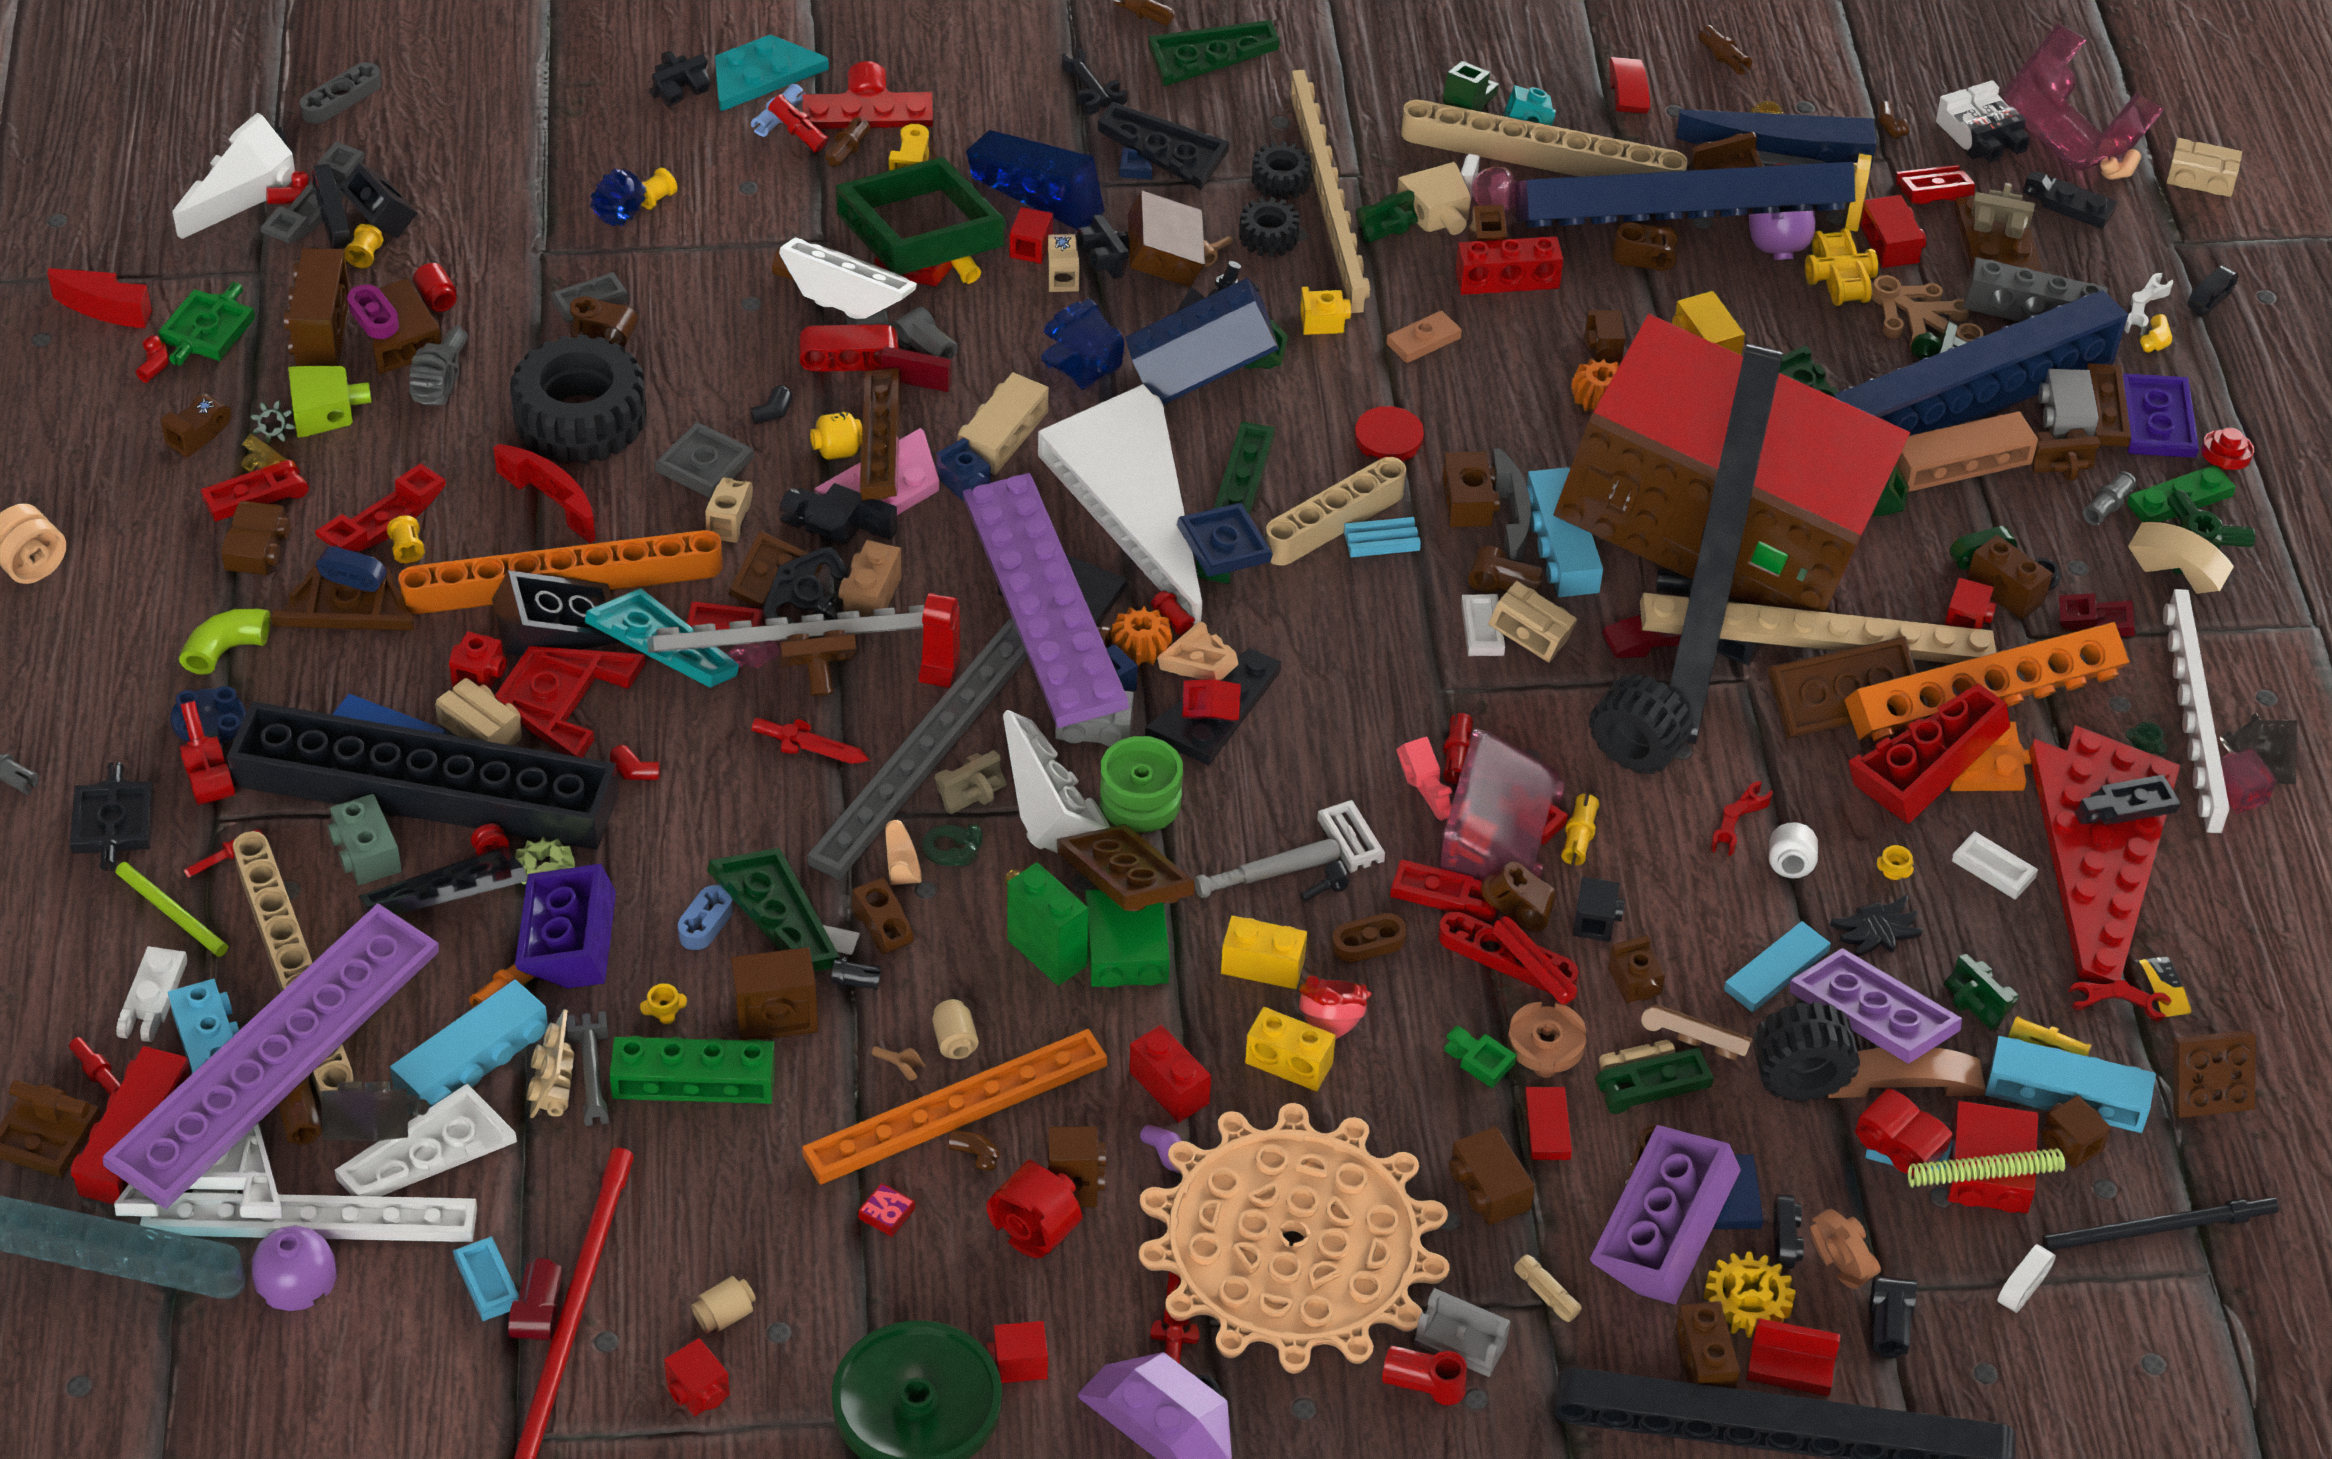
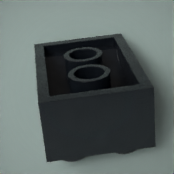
M508 570L492 598L506 654L523 656L529 646L583 650L620 643L618 639L585 623L587 610L612 600L608 584Z

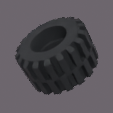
M1626 674L1621 676L1619 680L1616 679L1590 713L1589 727L1592 728L1590 733L1592 738L1598 742V748L1604 751L1611 761H1616L1620 764V767L1626 770L1630 768L1633 772L1639 774L1643 771L1647 774H1654L1656 771L1664 770L1686 742L1692 731L1690 726L1692 719L1686 713L1688 708L1685 703L1679 700L1680 696L1675 691L1672 692L1667 688L1666 684L1663 682L1658 683L1650 676L1643 678L1640 674H1632L1630 677Z
M1803 1002L1797 1003L1796 1006L1792 1007L1786 1006L1779 1009V1012L1768 1015L1766 1021L1760 1022L1756 1027L1757 1032L1753 1033L1752 1039L1761 1081L1764 1088L1770 1090L1771 1094L1775 1097L1783 1096V1100L1792 1101L1797 1099L1799 1102L1815 1098L1816 1100L1821 1099L1828 1094L1833 1095L1839 1092V1088L1852 1082L1851 1078L1856 1077L1860 1060L1849 1018L1846 1017L1842 1010H1836V1007L1827 1004L1823 1006L1821 1002H1812L1811 1004Z

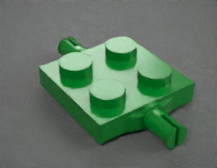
M231 282L230 286L222 294H209L194 289L158 331L161 342L178 347L169 356L170 361L174 365L178 364V366H181L187 357L193 353L221 361L254 321V308L235 301L243 292V287L239 283Z

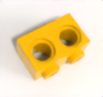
M1263 1007L1247 1034L1245 1063L1317 1092L1333 1064L1336 1035Z

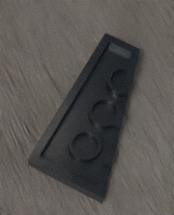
M1251 648L1237 657L1239 665L1221 681L1241 684L1238 721L1217 718H1183V699H1181L1145 727V736L1165 741L1176 751L1206 765H1210L1281 672V661Z

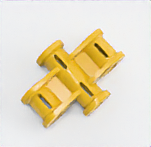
M1842 228L1840 232L1825 234L1822 231H1815L1812 239L1813 255H1807L1805 259L1807 282L1810 285H1816L1818 281L1826 280L1832 302L1835 306H1840L1843 302L1861 300L1862 303L1870 302L1872 294L1870 279L1876 278L1878 274V259L1875 250L1867 249L1865 253H1857L1855 243L1848 228Z

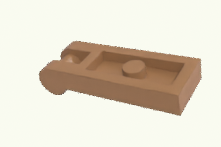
M1661 1005L1650 1006L1643 1012L1641 1017L1642 1025L1649 1031H1657L1664 1027L1678 1032L1677 1039L1682 1042L1699 1046L1700 1042L1703 1041L1716 1046L1714 1050L1716 1054L1733 1060H1737L1738 1054L1746 1057L1753 1040L1750 1037Z

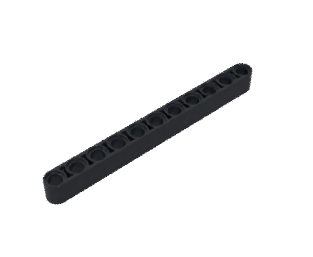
M1746 344L1669 688V690L1675 691L1680 696L1679 700L1685 703L1688 708L1686 713L1691 716L1692 723L1690 726L1692 731L1686 743L1695 745L1783 357V351Z
M1582 1368L1564 1369L1557 1376L1555 1416L1565 1423L1831 1459H2016V1432L2008 1425Z

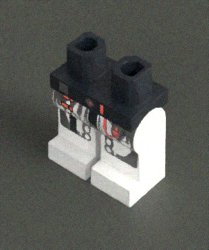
M1993 80L1969 87L1968 91L1963 89L1940 96L1936 122L1962 148L1968 150L1967 155L1972 160L1984 157L1989 163L1999 160L2003 156L2004 150L2008 148L2016 154L2026 152L2030 137L2024 131L2026 118L2022 114H2018L2016 109L2009 107L1998 95L1999 87Z

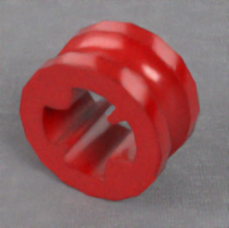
M495 823L482 825L472 833L470 838L476 855L503 846L507 850L509 848V841L504 835L502 827Z

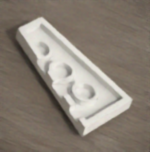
M467 1083L335 1169L336 1180L351 1196L381 1197L516 1143V1132Z

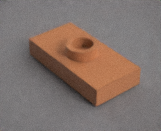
M1441 310L1387 335V345L1405 363H1409L1460 339L1462 329Z

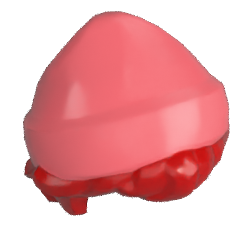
M1308 976L1305 984H1302L1299 989L1301 994L1299 1009L1302 1011L1308 1024L1336 1035L1335 1039H1338L1352 1030L1365 1015L1367 1009L1366 1000L1371 997L1372 993L1367 991L1365 984L1339 980L1327 981L1325 979L1319 981L1317 976Z

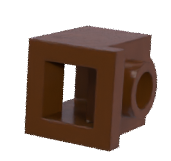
M1621 310L1587 311L1584 338L1587 340V349H1593L1594 361L1601 362L1604 358L1606 363L1622 362L1626 338Z
M1648 935L1612 944L1608 970L1626 1003L1637 1000H1649L1656 995L1662 994L1665 973L1650 947L1651 941Z

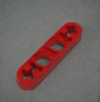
M1450 912L1441 918L1438 939L1442 946L1550 993L1526 967L1519 965L1515 961L1517 957L1493 933L1494 926L1461 912ZM1456 928H1457V929H1460L1459 931L1456 932V934L1451 933V932H1454V931L1456 930ZM1473 935H1475L1474 942H1470L1469 940L1472 941ZM1485 941H1493L1499 944L1501 948L1490 952L1484 950L1480 944ZM1538 946L1576 986L1579 974L1577 965L1564 956Z

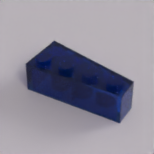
M992 130L987 131L966 150L972 178L1036 210L1053 213L1054 219L1076 230L1082 227H1089L1093 216L1102 215L1105 212L1093 156Z

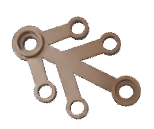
M1882 275L1877 277L1871 284V299L1882 305L1885 318L1882 333L1886 337L1892 339L1899 338L1903 332L1904 322L1898 317L1896 306L1907 312L1912 332L1910 350L1914 337L1926 333L1924 323L1944 333L1945 326L1949 321L1937 314H1948L1955 321H1964L1969 316L1970 310L1963 309V299L1941 301L1943 289L1935 283L1921 286H1901V283L1895 277ZM1910 298H1921L1923 302H1915ZM1964 323L1957 327L1955 336L1968 343L1977 337H1983L1984 332L1976 324Z

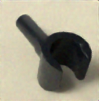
M1334 861L1328 864L1324 871L1327 878L1300 894L1304 902L1331 888L1334 891H1343L1347 888L1349 883L1348 872L1342 861Z

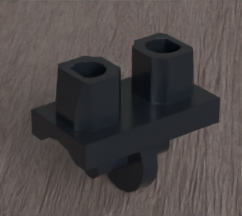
M671 51L662 53V63L655 66L656 73L652 74L653 87L649 88V93L653 99L661 97L670 107L683 100L684 92L682 87L689 85L694 95L707 92L710 86V79L706 72L708 61L704 54L687 60L684 55L676 57Z
M1095 215L1090 227L1078 229L1076 245L1080 251L1091 249L1089 261L1094 271L1107 270L1113 279L1122 278L1121 265L1125 259H1129V234L1127 231H1114L1103 215Z

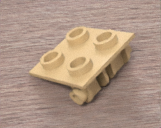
M563 1010L555 1024L550 1023L548 1025L544 1044L537 1045L534 1049L531 1068L536 1069L535 1077L530 1081L526 1097L527 1100L532 1101L530 1118L535 1117L539 1108L547 1110L551 1116H561L563 1111L568 1108L574 1052L571 1050V1046L564 1043L568 1010Z

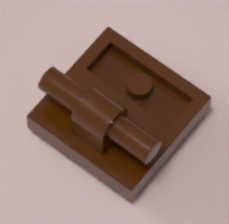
M14 1080L10 1085L9 1094L18 1098L0 1124V1159L62 1179L89 1137L93 1125L100 1120L101 1113L99 1107L69 1097L61 1089L45 1084L34 1086Z

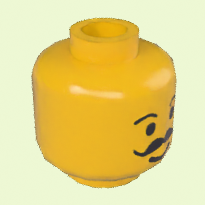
M848 412L821 415L817 419L816 428L810 430L812 447L814 450L819 449L823 458L827 460L855 456L859 447L862 446V424L860 420L854 419L852 414Z

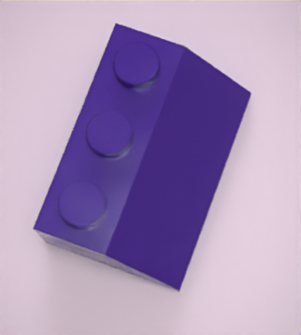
M602 864L528 874L515 961L517 970L565 988L604 984L616 891Z

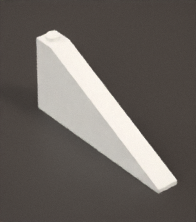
M1143 384L1038 431L1039 458L1160 591L1165 590L1168 593H1174L1177 596V602L1195 618L1194 625L1199 621L1201 622L1202 598L1193 553L1176 525L1178 518L1185 514L1164 407L1160 398L1157 395H1153Z

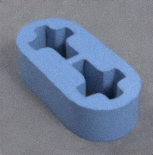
M720 885L705 887L678 921L679 942L686 949L701 950L706 948L732 916V898ZM709 904L714 905L709 911ZM702 924V931L697 930Z

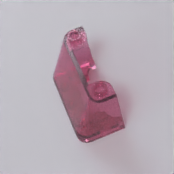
M1475 728L1445 829L1440 869L1473 876L1474 879L1483 881L1490 875L1501 873L1502 868L1506 864L1518 862L1541 879L1543 864L1537 863V856L1551 804L1553 805L1554 801L1560 803L1562 801L1566 781L1559 779L1560 772L1494 733Z

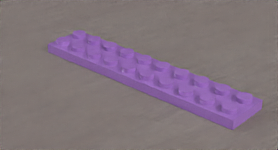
M1031 474L1016 475L1008 479L979 485L973 491L971 489L964 490V502L1057 729L1129 709L1126 693Z
M377 903L103 1156V1166L167 1209L439 953V943Z

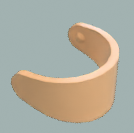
M899 820L889 821L886 824L885 831L890 885L921 883L922 874L919 860L904 824Z

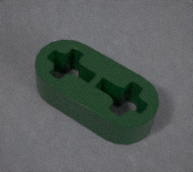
M1999 526L1960 537L1951 545L1949 554L1960 569L1966 570L1970 569L1974 551L1994 536H2000L2016 548L2017 541L2007 527Z

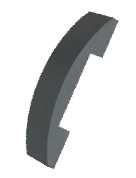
M336 141L317 164H330L339 196L342 200L345 194L339 187L359 162L362 164L365 156L363 151ZM312 181L288 209L279 206L260 227L262 233L284 242L292 243L311 233L323 222Z
M1500 448L1493 449L1491 465L1495 467V486L1492 487L1493 490L1499 491L1500 498H1508L1513 523L1506 524L1503 551L1508 559L1522 562L1526 551L1531 517L1528 489L1519 469L1509 456Z

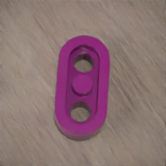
M359 285L349 291L347 295L349 311L367 335L377 339H385L398 331L397 311L379 288L373 285Z

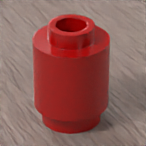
M427 263L416 270L412 282L426 306L436 312H445L451 309L456 303L457 291L444 268L438 263Z

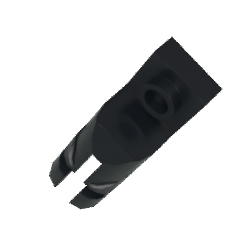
M836 483L830 487L824 496L806 489L792 487L786 492L780 503L779 510L785 512L780 518L782 523L795 528L806 525L805 528L808 533H817L845 544L853 538L859 528L889 540L897 532V506L881 500H862L860 492Z

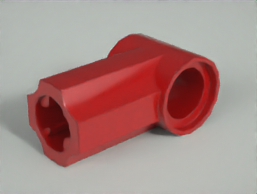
M1391 1346L1390 1349L1388 1348L1385 1358L1382 1383L1429 1393L1431 1398L1437 1403L1453 1405L1460 1402L1466 1394L1467 1364L1465 1359L1454 1351H1442L1436 1355ZM1447 1376L1453 1377L1454 1379L1447 1380L1443 1379L1442 1377Z

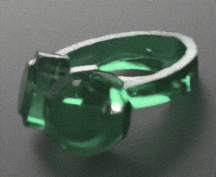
M969 824L967 829L953 825L935 827L928 831L922 839L924 855L928 860L939 865H960L962 868L968 866L978 856L983 839L982 831L978 824ZM948 836L955 840V843L963 844L966 847L964 849L953 847L951 850L941 851L934 846V841L939 837Z

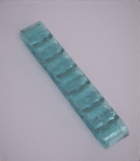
M0 1196V1251L218 1298L235 1297L245 1288L246 1277L240 1252L229 1244Z

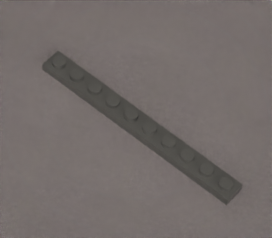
M1012 618L1004 624L807 855L809 866L841 880L884 829L886 824L895 816L1024 663L1028 655Z

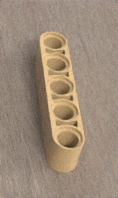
M1382 458L1271 520L1266 526L1265 542L1273 553L1270 563L1275 565L1290 564L1343 534L1344 523L1364 522L1399 502L1404 495L1405 464L1398 458Z

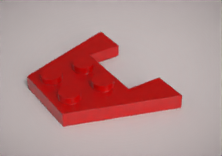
M529 646L495 694V699L504 705L507 703L512 704L520 713V724L556 751L564 755L583 758L595 740L594 731L566 721L596 678L629 689L646 664L645 654Z

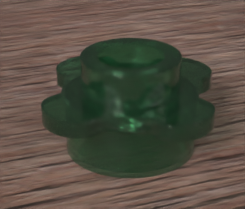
M2142 722L2135 728H2129L2126 732V738L2131 741L2134 748L2150 754L2156 753L2157 755H2164L2167 752L2168 746L2162 742L2164 732L2155 723Z

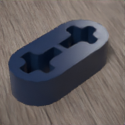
M334 546L327 547L316 562L318 572L327 580L368 592L376 591L387 575L385 566L377 559Z

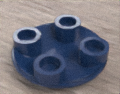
M228 686L197 691L184 690L176 696V704L173 706L170 714V723L178 737L186 742L189 741L180 704L195 701L204 735L209 736V738L217 736L219 743L223 744L237 736L246 716V710L243 703L236 697L235 690Z

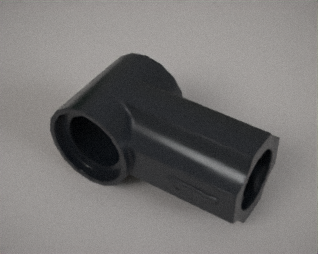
M1879 1275L1873 1277L1870 1293V1311L1874 1312L1872 1349L1879 1352L1881 1357L1897 1358L1900 1355L1908 1354L1910 1348L1911 1317L1913 1316L1916 1302V1280Z

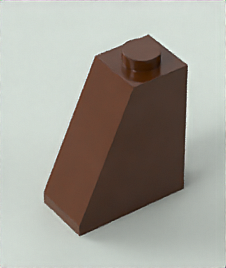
M409 278L379 288L397 311L399 329L394 335L385 339L373 338L372 346L375 366L379 375L412 364V358L416 355L418 349L424 348L427 343L440 345L442 342L439 326Z

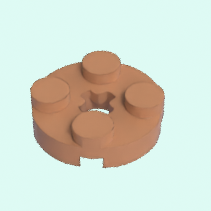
M1533 1002L1523 1006L1513 1015L1507 1037V1048L1517 1055L1516 1060L1520 1064L1534 1070L1536 1075L1540 1077L1550 1078L1556 1072L1572 1068L1583 1057L1586 1046L1585 1023L1574 1010L1563 1004L1555 1003V1007L1542 1006V1002ZM1542 1033L1545 1036L1553 1034L1555 1036L1554 1041H1543L1540 1039L1539 1034Z
M1827 1209L1811 1220L1816 1222L1810 1226V1234L1818 1254L1826 1266L1834 1262L1841 1271L1836 1277L1844 1285L1852 1289H1858L1881 1272L1877 1259L1869 1252L1863 1241L1866 1237V1232L1855 1217L1846 1219L1837 1211Z

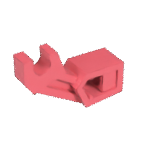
M1426 736L1398 747L1396 751L1407 783L1418 788L1435 814V817L1443 821L1460 814L1458 806L1453 807L1450 803L1449 794L1452 793L1451 787L1439 782L1440 767L1428 737Z

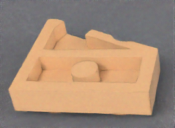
M1200 621L1157 657L1160 670L1200 680L1215 679L1221 681L1239 665L1236 652L1229 645H1224L1222 639L1217 634L1211 636L1208 633L1206 624Z

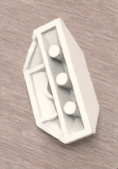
M796 237L780 247L779 254L803 296L815 300V303L820 306L834 307L842 310L851 318L865 319L902 300L916 290L917 283L899 274L817 244H809Z

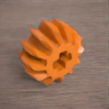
M1603 358L1601 362L1589 359L1587 364H1579L1574 378H1572L1571 389H1573L1572 394H1574L1575 403L1583 404L1584 411L1595 410L1618 369V363L1613 362L1609 364Z
M1143 606L1141 611H1136L1129 607L1126 614H1118L1115 623L1112 624V631H1110L1112 645L1115 644L1131 660L1136 662L1138 667L1142 662H1148L1153 666L1156 658L1172 644V633L1168 618L1161 617L1159 609L1148 612L1145 606Z

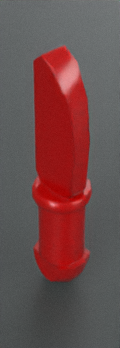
M257 828L250 830L260 832L261 834H263L262 831ZM235 839L222 843L223 849L185 868L184 872L187 878L227 857L234 859L233 843Z

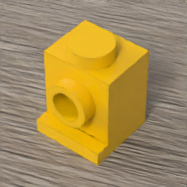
M1309 287L1301 288L1300 316L1303 334L1344 333L1345 319L1351 318L1350 299H1343L1342 290L1309 291Z

